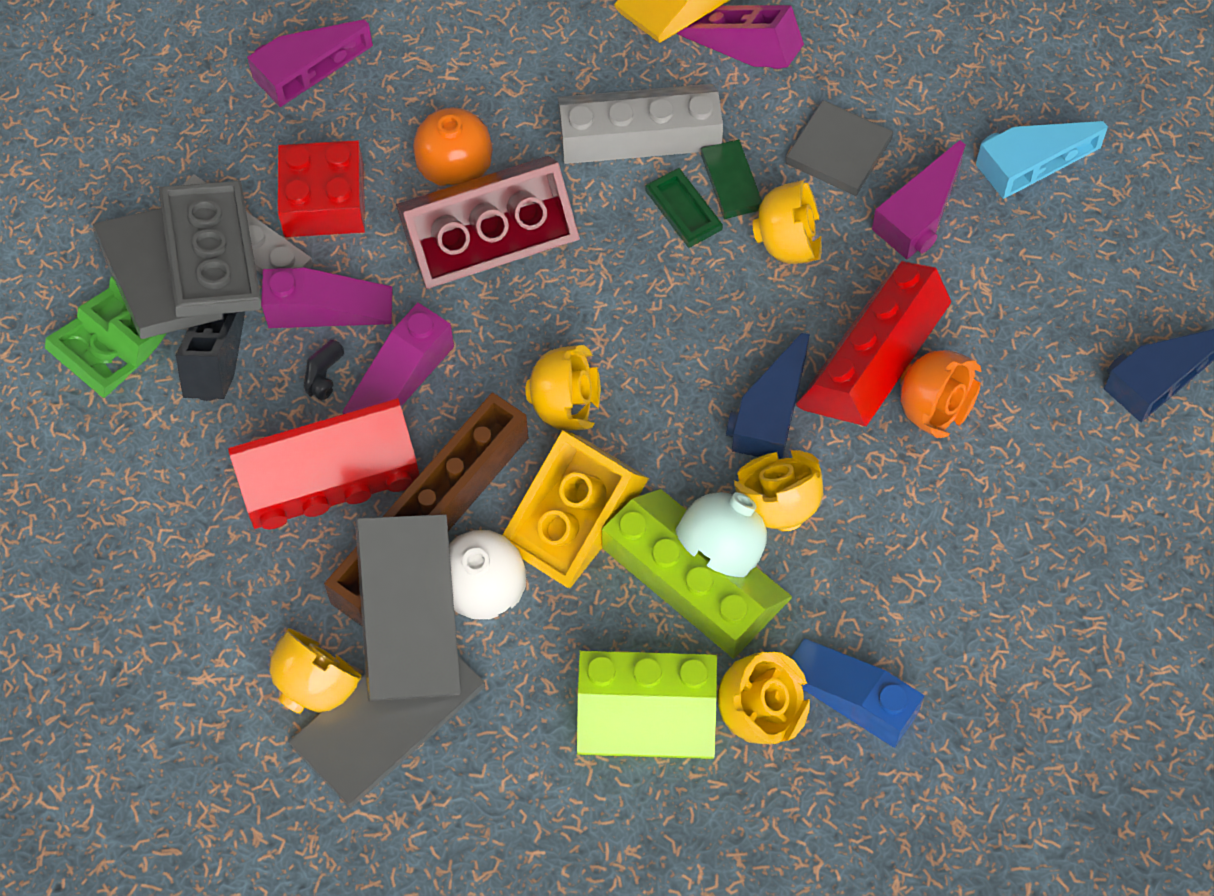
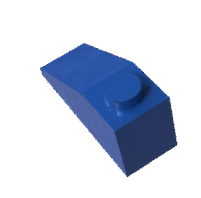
M805 638L791 657L805 675L807 684L801 685L803 690L893 748L897 746L920 711L925 695L886 670Z

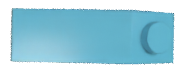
M1104 121L1012 127L1001 134L993 133L983 140L980 145L976 166L999 195L1005 199L1100 149L1108 126Z

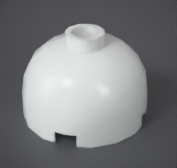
M472 530L457 536L449 543L454 610L457 613L471 619H492L498 617V614L505 612L509 607L512 609L519 602L526 587V568L519 550L505 536L491 530Z

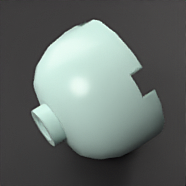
M716 492L706 494L692 503L679 522L676 533L678 540L694 557L698 551H701L704 555L711 558L706 566L728 576L745 577L750 570L752 571L762 556L767 541V530L762 517L755 511L757 508L755 502L748 496L738 492L733 495Z

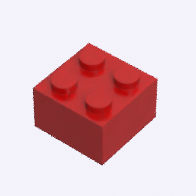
M359 140L278 145V216L284 237L365 233L364 163Z

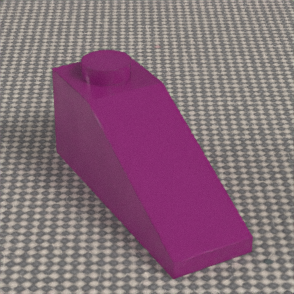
M792 5L720 6L677 32L682 37L753 67H771L773 69L788 67L804 45Z
M363 19L278 36L268 44L258 47L254 53L247 57L252 78L279 107H282L371 48L373 43L369 23Z
M961 140L875 209L872 230L906 260L917 251L921 254L925 253L937 239L936 232L964 155L966 144Z
M309 268L263 269L261 306L268 328L392 324V286Z
M417 302L391 331L342 413L346 414L397 398L402 406L454 348L451 323Z

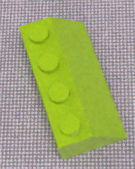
M662 489L631 499L602 528V549L734 659L792 599V596L756 566L745 577H732L706 566L711 558L704 555L701 551H698L695 557L690 554L678 540L676 528L686 509Z

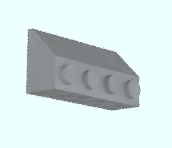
M713 84L558 97L564 164L701 152V148L722 143L723 120L719 92Z

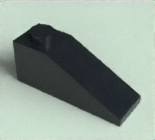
M245 311L222 313L223 319L188 328L175 355L183 398H199L203 401L225 399L235 374Z

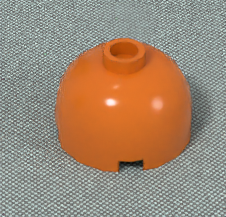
M461 108L439 109L428 115L417 128L413 144L418 170L427 180L440 186L460 184L482 177L490 167L493 147L487 127L475 114Z
M950 350L930 351L918 358L914 363L909 364L900 378L901 405L907 418L921 430L936 438H944L951 433L945 431V429L953 421L956 425L960 426L975 404L981 382L974 379L975 370L981 372V366L975 360Z

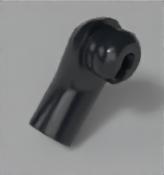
M336 340L328 341L307 360L303 387L310 397L314 395L319 400H325L333 392L332 387L334 384L332 380L326 378L327 370L344 356L343 346Z

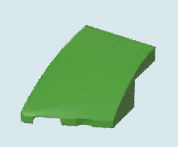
M111 276L107 290L79 306L75 320L46 337L45 349L104 399L153 353L167 333L140 339L115 280ZM118 356L127 365L112 374L106 363H112V359Z

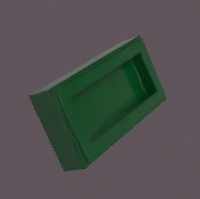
M740 140L701 148V157L723 218L728 219L759 211L762 199Z
M680 168L645 185L646 193L688 248L722 231L723 224Z

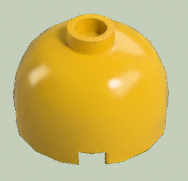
M803 180L774 188L765 195L760 204L759 218L753 219V233L757 243L764 242L768 253L778 261L787 264H798L820 260L821 236L813 241V237L816 234L815 221L820 219L815 198L809 184L804 183Z
M585 345L566 346L548 351L537 361L530 379L526 382L525 393L528 402L533 404L537 415L545 423L559 430H584L593 428L595 424L589 422L588 417L590 402L599 409L601 394L600 376L597 367L589 368L586 357L593 355ZM586 404L577 414L571 415L573 405Z
M791 450L792 458L779 459L777 452L769 453L751 460L737 472L739 481L734 480L736 492L748 496L755 502L757 506L755 511L762 517L765 527L780 531L795 530L808 520L821 505L824 495L822 472L819 460L813 454L800 450Z
M288 628L286 633L277 642L270 656V676L273 684L282 692L278 700L298 714H301L304 708L315 712H325L343 704L357 688L362 675L338 655L335 658L324 649L318 647L319 642L299 631Z
M758 652L735 661L722 677L718 688V708L722 720L731 732L749 743L771 745L795 738L805 726L810 710V699L804 700L801 686L807 684L804 673L793 659L781 652Z

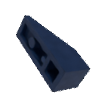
M1214 329L1143 345L1129 356L1124 353L1111 363L1106 371L1109 374V378L1104 390L1142 423L1214 361Z
M801 333L742 396L739 412H730L726 436L733 437L732 452L755 457L777 452L778 458L783 459L807 356L810 334Z

